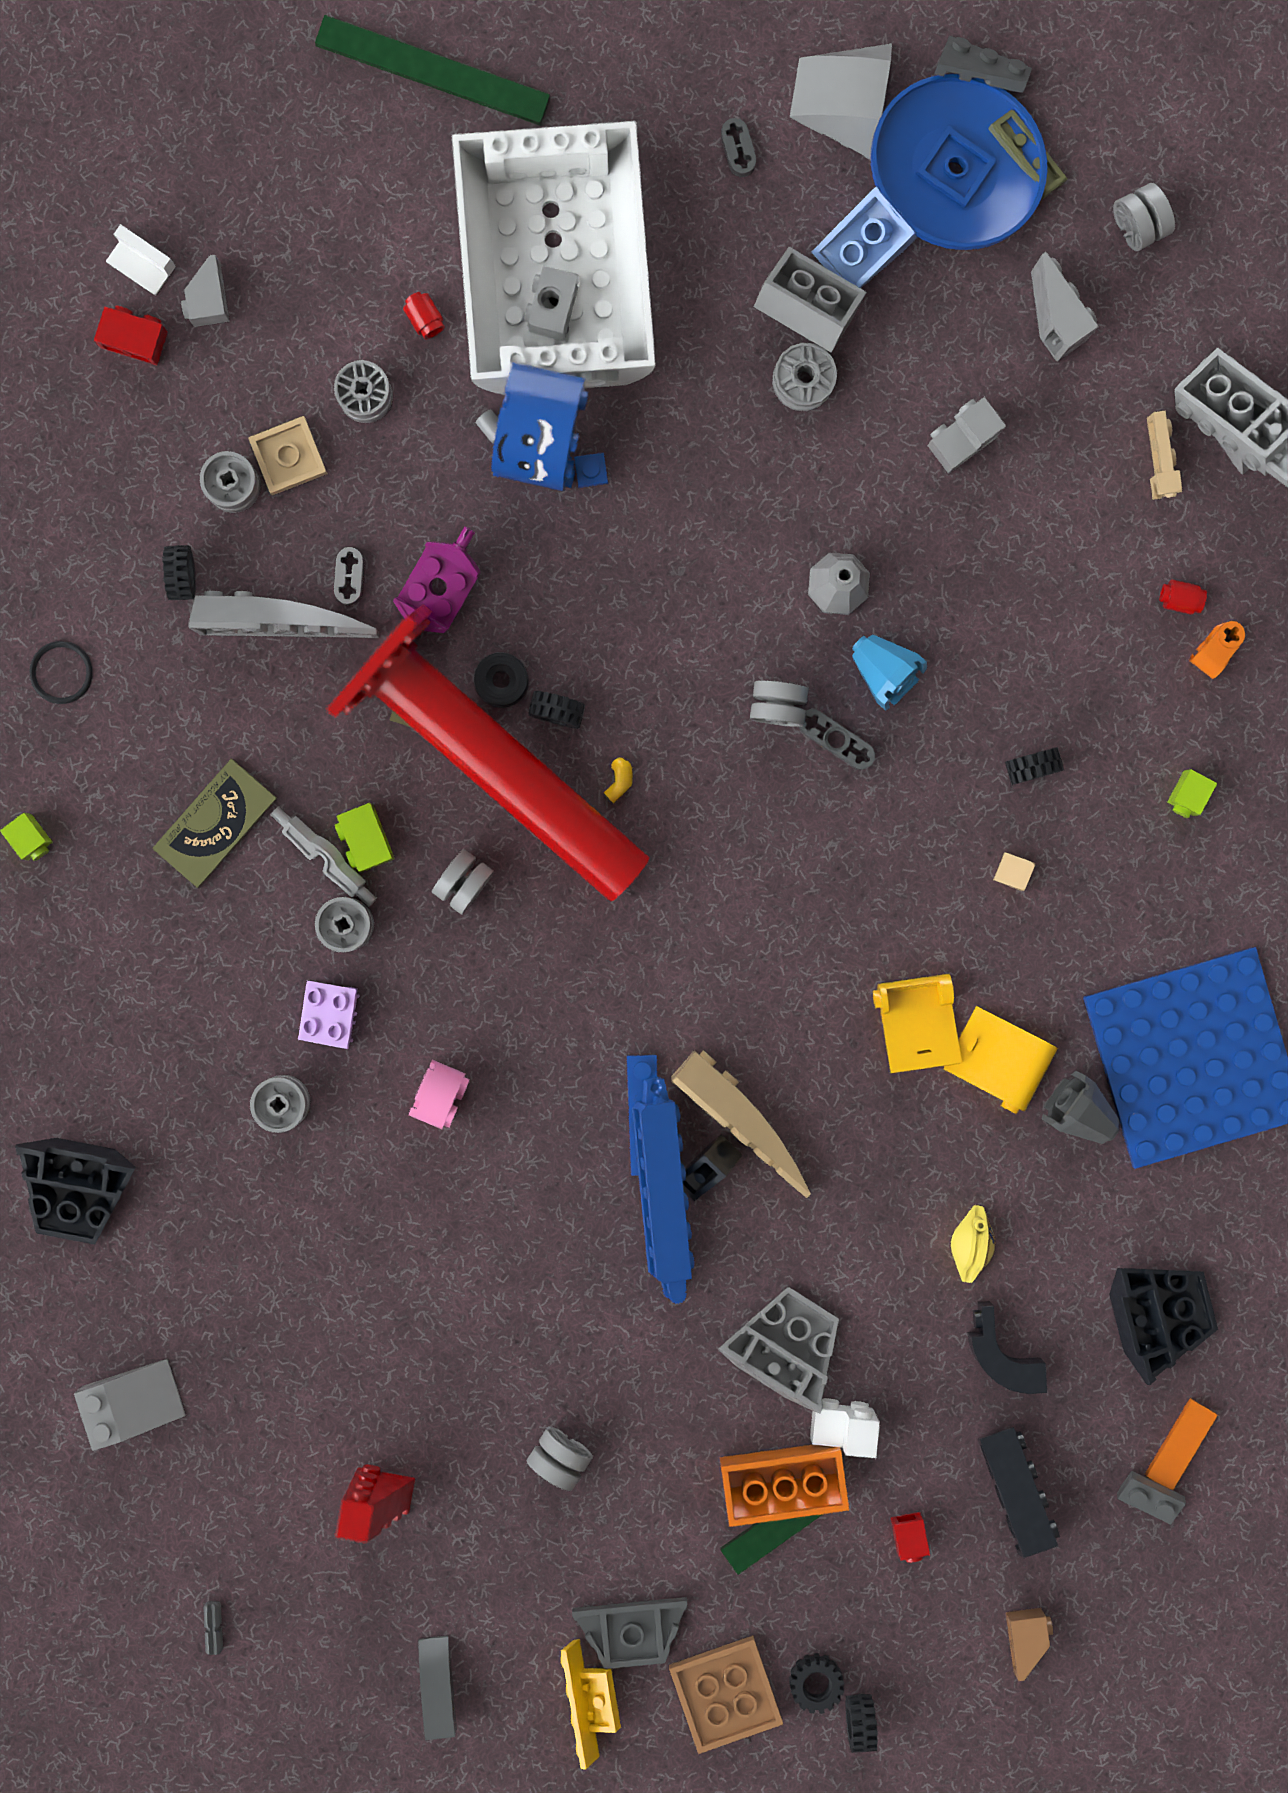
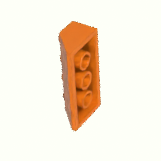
M806 1445L720 1457L729 1527L849 1511L840 1447Z

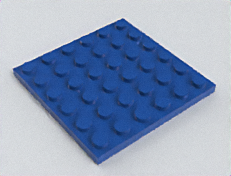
M1256 947L1083 997L1134 1169L1288 1124V1056Z

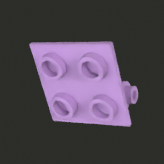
M307 981L298 1040L349 1049L350 1042H353L351 1038L352 1024L356 1023V1021H353V1017L357 1016V1012L354 1011L357 998L360 997L357 994L358 988Z

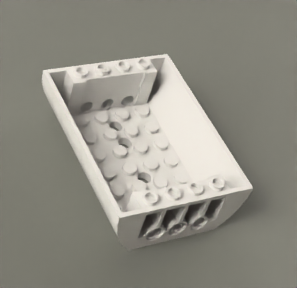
M636 121L452 135L471 380L473 383L484 390L504 394L513 362L585 378L584 388L628 385L649 375L654 370L655 358ZM553 203L560 210L556 217L548 218L542 212L543 207L546 204ZM550 233H557L561 236L562 242L558 247L551 248L546 245L545 237ZM543 266L578 274L579 287L565 341L530 333L528 322L524 321L528 303L533 304L536 294L532 292L534 277L536 274L541 275ZM549 298L543 302V306L551 309L555 307L550 303Z

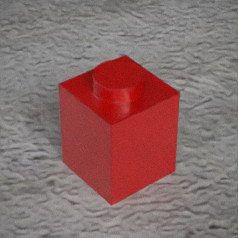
M920 1512L891 1517L896 1550L900 1561L918 1562L923 1559V1556L930 1555L924 1520Z

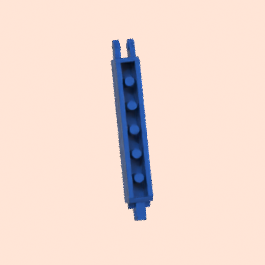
M655 1077L643 1080L642 1101H637L632 1107L648 1272L661 1282L665 1297L675 1304H680L687 1298V1293H685L687 1291L686 1280L692 1279L691 1269L694 1268V1257L692 1252L689 1251L688 1243L692 1233L689 1222H686L685 1212L689 1209V1202L686 1193L683 1192V1181L686 1180V1171L683 1163L680 1161L683 1141L677 1130V1122H680V1111L678 1105L669 1099L664 1079Z

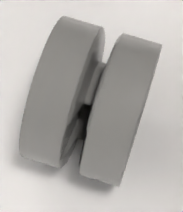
M1149 183L1135 190L1134 194L1130 193L1114 202L1115 221L1120 230H1126L1127 233L1124 234L1128 246L1134 251L1146 248L1153 244L1154 240L1159 241L1172 234L1175 230L1174 215L1168 199L1163 191L1154 183Z
M365 360L353 361L345 365L337 374L334 383L335 396L342 410L349 418L360 423H371L386 415L392 404L393 392L386 374L378 365ZM360 390H367L368 393L366 395L360 394Z
M230 451L216 453L204 463L200 472V485L203 493L217 508L225 512L237 513L250 508L260 494L261 483L257 471L245 457L238 453ZM235 480L234 484L226 485L227 481Z
M755 681L753 697L766 703L751 704L750 720L774 725L803 727L806 711L802 708L794 707V705L807 704L809 688L784 682Z
M463 849L455 857L432 890V893L442 901L447 900L454 893L455 895L450 902V907L461 915L470 907L494 873V870L483 862L472 871L471 868L476 861V857L466 849Z
M338 897L329 900L320 908L315 919V930L319 940L327 948L336 952H349L363 947L369 941L374 930V919L370 909L360 900L350 897ZM344 919L350 924V927L346 930H343L340 925V921Z
M277 1075L263 1081L256 1087L250 1100L251 1114L256 1123L263 1129L275 1133L285 1132L297 1126L305 1119L310 1108V1095L306 1086L299 1079L289 1075ZM278 1098H281L280 1100L286 1103L283 1109H280V1106L276 1104Z
M547 1427L539 1439L541 1446L534 1447L527 1458V1463L538 1475L561 1489L572 1491L581 1477L579 1471L583 1472L586 1470L593 1455L583 1444L574 1441V1439L569 1440L568 1436L559 1429Z

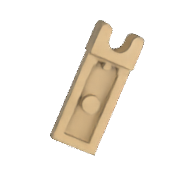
M1166 411L1153 412L1147 418L1155 472V475L1150 478L1154 500L1161 499L1164 496L1167 498L1175 497L1176 493L1182 492L1180 471H1174L1176 453L1170 446L1169 437L1172 436L1171 421L1166 418Z

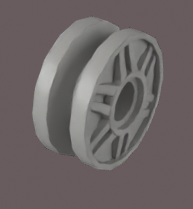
M799 343L790 346L781 354L773 371L772 385L778 399L785 406L798 411H809L821 406L829 398L836 384L837 369L834 359L826 349L816 344ZM802 371L810 374L812 381L803 383L798 379L797 374Z

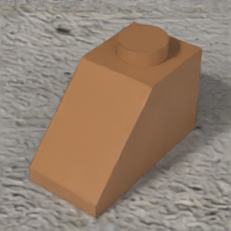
M1041 1608L1005 1612L1013 1672L1018 1681H1023L1027 1678L1050 1647L1049 1635H1053V1626L1050 1616L1046 1617Z

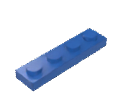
M657 1055L627 1056L631 1176L639 1175L632 1107L637 1101H642L643 1080L657 1077Z

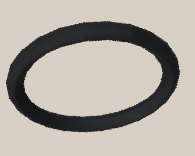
M55 641L46 644L34 655L30 664L29 674L33 688L43 699L51 703L67 704L76 701L85 694L91 684L93 670L90 658L83 649L71 642ZM56 647H65L76 651L86 666V679L83 686L77 693L66 698L52 697L45 693L36 679V667L39 659L44 653Z

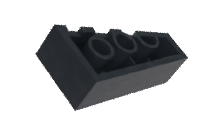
M1010 1427L978 1438L990 1476L996 1483L994 1486L999 1502L1007 1512L1005 1515L1007 1525L1013 1538L1017 1539L1018 1544L1015 1545L1018 1555L1026 1558L1057 1547L1056 1538H1059L1060 1534L1054 1519L1048 1520L1045 1509L1049 1507L1043 1490L1038 1491L1033 1479L1038 1478L1032 1460L1026 1461L1023 1450L1027 1446L1021 1431L1016 1432L1014 1427Z

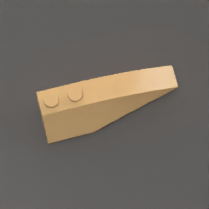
M694 1050L671 1076L672 1082L723 1127H728L737 1139L744 1145L750 1146L759 1158L769 1166L774 1167L780 1176L808 1198L811 1193L797 1165L760 1111L736 1087L739 1081L726 1070L723 1074L713 1067L716 1061L704 1050L700 1054Z

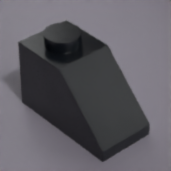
M722 1134L719 1135L685 1168L686 1180L683 1181V1190L696 1201L728 1175L742 1157V1154Z

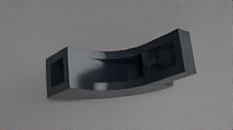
M990 1301L977 1302L978 1310H973V1324L975 1328H979V1331L967 1332L972 1353L983 1370L995 1382L1009 1390L1026 1394L1047 1393L1046 1363L1040 1357L1013 1358L1004 1354L999 1349L996 1341L993 1304Z

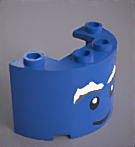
M512 363L504 391L506 395L502 408H500L492 457L493 476L563 492L566 487L572 488L575 470H573L574 460L570 457V452H575L577 448L579 434L574 433L579 409L585 410L588 392L583 391L585 378Z

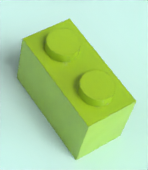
M367 803L337 815L339 823L335 824V828L340 840L346 839L350 851L346 852V856L352 868L357 867L358 872H364L395 859L372 803Z

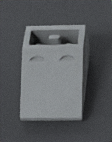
M1045 252L1032 269L1031 275L1040 339L1058 362L1085 343L1098 328L1094 312L1089 307L1085 308L1080 301L1077 288L1071 282L1068 283L1061 274L1062 268L1058 261L1053 257L1050 258Z

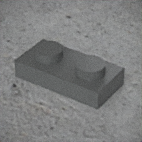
M1134 1471L1130 1472L1117 1493V1499L1170 1525L1186 1505L1185 1496Z

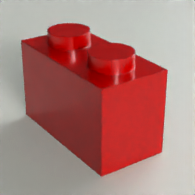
M104 306L94 342L102 349L158 365L168 333L161 324L162 321L150 315H144L143 318L134 316L131 310L121 306H115V309Z

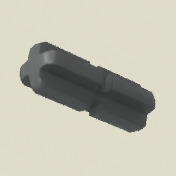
M208 1601L203 1607L204 1627L207 1628L205 1631V1651L208 1655H217L223 1650L222 1628H219L220 1624H222L221 1603L219 1601Z

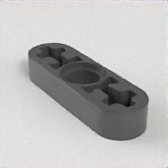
M816 709L806 710L805 717L811 718L815 715L818 718L816 723L824 728L825 724L828 723L831 727L826 730L821 740L817 737L821 732L816 728H812L810 731L805 728L807 723L804 721V726L798 727L802 734L857 770H864L873 764L875 751L872 746ZM833 731L841 732L845 738V742L840 748H833L828 743V736ZM851 739L856 742L852 748L857 751H861L863 748L867 750L866 757L869 758L868 762L856 763V755L850 751L847 757L842 754L849 746Z

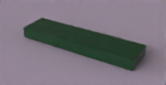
M823 1514L755 1523L722 1546L720 1550L737 1575H739Z

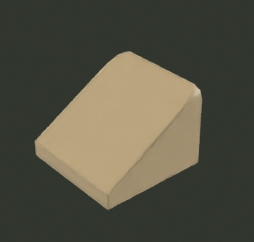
M1004 852L994 880L1019 891H1025L1035 863Z

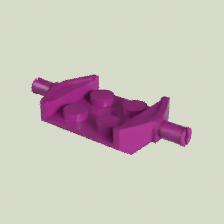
M464 526L457 541L453 544L435 541L426 542V548L399 596L393 600L404 619L424 604L432 611L427 618L431 623L424 631L446 633L481 574L477 564L467 553L468 549L466 548L476 533L475 531ZM436 578L443 579L447 585L446 592L443 595L436 594L432 589V582Z

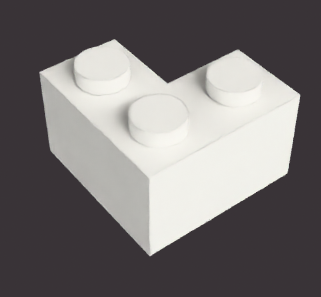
M823 1398L821 1414L815 1411L812 1413L810 1433L812 1445L842 1447L845 1455L876 1458L880 1421L873 1408H869V1404L865 1402L853 1401L851 1406L839 1405L838 1400Z

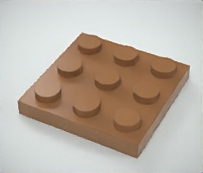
M754 1636L669 1665V1670L698 1754L783 1725V1720Z

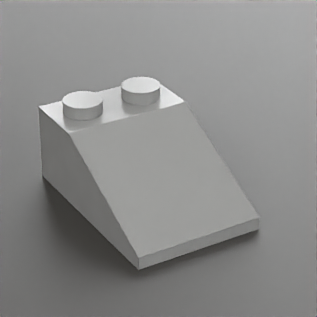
M168 1358L84 1385L74 1393L92 1451L125 1441L186 1416Z

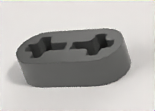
M731 118L722 126V144L731 172L738 177H747L755 169L756 155L745 122L738 118ZM731 127H735L736 131H742L739 134V144L735 145L733 136H727L730 133ZM738 151H742L745 160L750 159L745 169H742V166L739 164L735 165L738 162Z

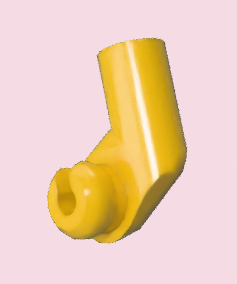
M616 758L611 764V768L614 770L615 782L604 794L612 803L616 802L632 786V766L624 758Z

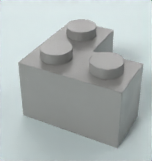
M985 397L977 403L974 399L967 402L959 409L960 412L954 416L956 421L952 425L947 427L943 424L930 434L933 439H931L927 446L948 474L994 441L1006 427Z

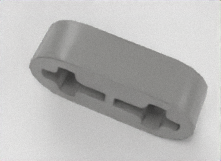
M344 548L337 554L334 594L338 601L345 605H354L362 596L364 558L356 548ZM349 554H353V557L358 560V564H353L352 574H347V565L342 563V560L347 559ZM347 579H351V587L356 590V594H351L350 599H345V595L340 593V589L346 588Z

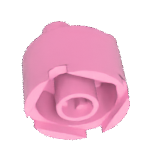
M432 1060L430 1069H427L414 1099L416 1100L413 1106L415 1108L411 1107L409 1116L440 1129H443V1126L450 1128L458 1108L453 1103L455 1099L462 1100L470 1080L465 1078L466 1073Z

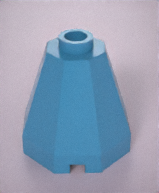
M871 635L868 638L865 636L861 637L852 648L855 651L852 655L853 661L874 699L885 711L890 708L889 701L895 705L919 681V678L915 676L916 673L921 671L924 674L927 669V661L918 653L876 635Z

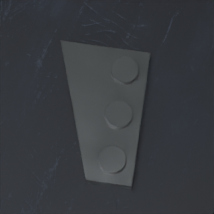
M949 35L934 75L944 77L946 71L960 74L959 80L970 82L972 78H981L989 86L1023 93L1032 68L1026 66L1024 62L1018 59H1008L1000 56L993 49H983L972 45L965 38H955Z

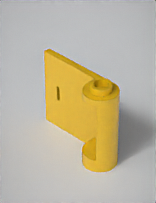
M950 974L880 983L877 985V990L873 991V1001L875 1008H880L890 1073L962 1063L952 1006L954 1003V991Z
M976 1006L958 1040L962 1063L946 1065L943 1069L1003 1100L1001 1106L1017 1114L1019 1109L1024 1112L1027 1109L1058 1048Z

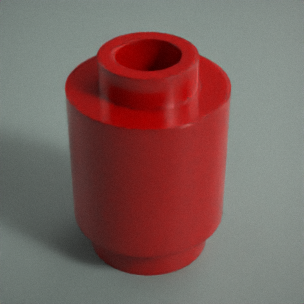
M416 292L405 300L406 305L403 310L418 335H422L427 340L444 330L443 317L428 293L421 294V292Z
M1171 579L1168 584L1162 586L1159 601L1163 602L1164 609L1191 615L1194 612L1201 613L1205 606L1207 590L1201 589L1200 585Z

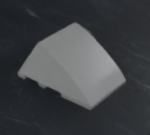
M892 43L799 58L790 118L822 135L824 134L834 139L846 148L849 147L871 160V145L874 131L883 113L891 64Z
M787 1287L720 1346L718 1350L736 1367L783 1397L821 1414L823 1405L821 1402L824 1387L827 1384L829 1360L833 1353L839 1319L790 1287Z

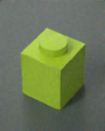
M1191 769L1185 770L1167 803L1174 806L1173 811L1185 818H1189L1190 815H1201L1217 783Z
M30 813L21 814L0 830L21 860H30L32 858L33 861L42 858L49 852L47 846L53 843Z

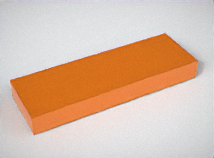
M1190 1398L1145 1472V1475L1156 1483L1174 1490L1218 1415Z

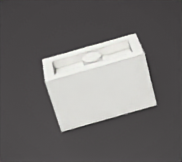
M120 224L114 233L119 243L106 262L156 296L176 266L168 256Z

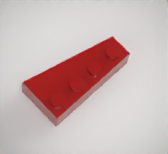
M367 1464L363 1465V1468L357 1467L342 1500L336 1537L367 1543L380 1534L382 1528H389L392 1520L398 1521L402 1518V1514L407 1515L410 1511L415 1478L380 1472L381 1468L375 1465Z

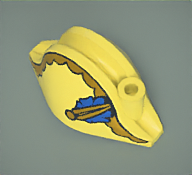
M974 1205L952 1235L951 1250L962 1282L972 1283L994 1255L995 1237L983 1206Z

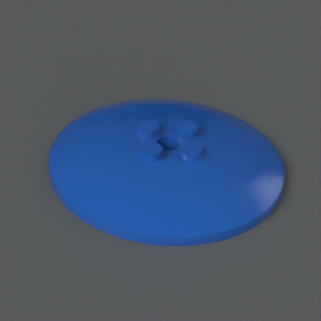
M945 74L944 77L932 76L920 80L900 92L882 114L874 131L871 145V169L875 186L878 187L886 200L912 230L916 232L915 235L920 239L940 247L955 250H972L992 246L1016 233L1034 213L1042 198L1047 179V156L1041 133L1025 107L1006 90L989 86L981 78H972L970 82L959 80L960 74ZM1011 109L1016 112L1035 139L1036 145L1027 137L1012 117L1007 121L1016 135L1024 134L1027 141L1021 147L1025 159L1039 175V182H1035L1020 168L988 129L992 123ZM1037 157L1040 160V169H1036L1032 165L1033 160ZM948 163H958L962 168V173L955 174L951 172Z

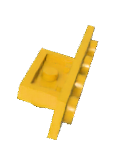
M577 1639L561 1650V1665L565 1672L566 1695L570 1701L571 1724L574 1727L576 1737V1754L579 1757L581 1769H587L600 1757L596 1732L616 1733L621 1728L611 1669L585 1668L580 1639Z

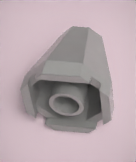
M828 553L810 569L808 595L823 613L849 615L868 598L870 573L854 554Z

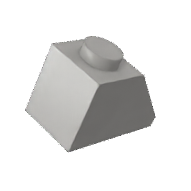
M209 255L184 289L186 300L181 301L184 318L189 319L194 327L230 322L221 264L216 255Z

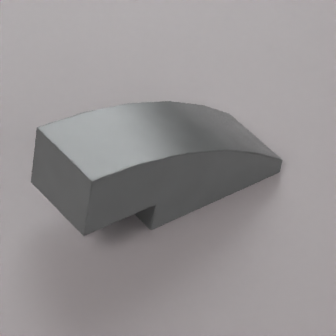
M448 1635L418 1639L419 1671L425 1741L455 1737L457 1723Z

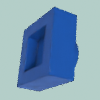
M604 453L574 457L578 488L608 484Z

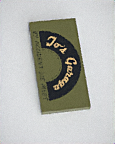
M230 759L152 849L194 886L199 888L278 798L236 761Z

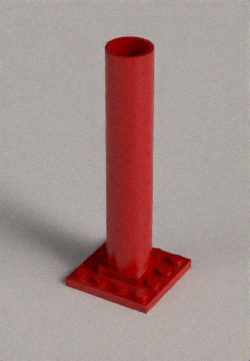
M424 604L402 621L326 710L335 718L342 712L348 715L367 696L371 698L376 695L580 876L612 902L636 879L648 863L650 857L415 650L418 645L413 640L420 636L431 623L427 618L432 611Z

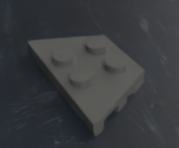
M687 1597L572 1608V1617L582 1628L585 1638L597 1652L598 1658L605 1669L663 1664L668 1657L671 1643L675 1639L683 1612L687 1608Z

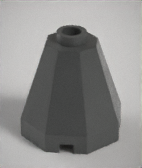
M1078 1071L1071 1074L1075 1077L1070 1081L1066 1078L1062 1079L1044 1105V1108L1048 1110V1115L1043 1114L1042 1120L1060 1132L1100 1144L1113 1140L1119 1131V1118L1096 1083Z

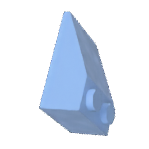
M875 187L811 253L825 268L862 288L918 237L915 235L916 232L912 230L886 200L878 187Z

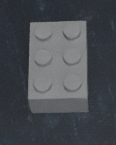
M788 247L764 282L754 307L832 352L854 318L867 292L793 248Z

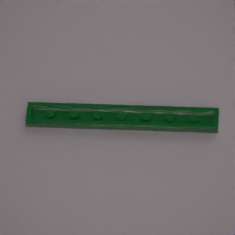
M324 15L315 41L316 47L541 126L550 100V94Z

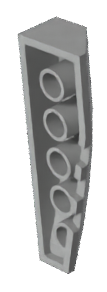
M204 591V596H195L189 619V628L199 635L379 638V631L376 628L348 616L298 602L254 597L252 592L236 591L234 596H223V592Z

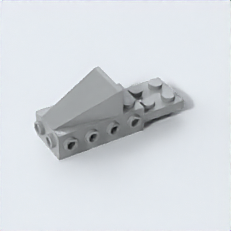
M1219 348L1215 349L1175 388V408L1183 418H1191L1196 422L1199 429L1205 435H1213L1242 475L1248 469L1258 470L1265 476L1268 473L1288 487V400L1278 391L1260 380L1258 376L1240 365L1234 358L1228 356Z

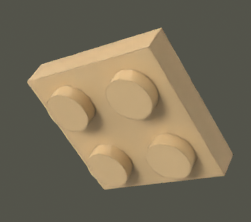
M304 416L248 438L272 496L328 474Z

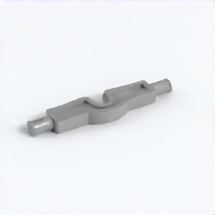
M279 806L271 813L270 816L284 827L282 833L307 859H315L318 855L324 859L323 873L350 897L357 895L368 907L376 901L377 897L364 887L366 881L344 861L343 856L332 843L316 835L297 816L291 819Z

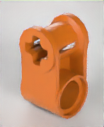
M1236 621L1217 625L1205 641L1197 647V654L1195 656L1192 654L1189 661L1212 679L1216 678L1245 639L1243 626ZM1231 630L1229 636L1232 638V640H1224L1227 636L1224 633V631Z

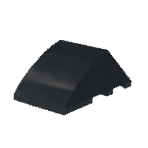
M61 1138L17 1144L15 1149L17 1155H20L23 1167L21 1174L27 1184L29 1193L28 1203L36 1234L95 1245L136 1166L116 1149Z
M1117 1268L1109 1295L1123 1351L1147 1385H1151L1157 1380L1155 1377L1166 1368L1171 1369L1176 1364V1360L1187 1351H1193L1218 1330L1203 1271Z

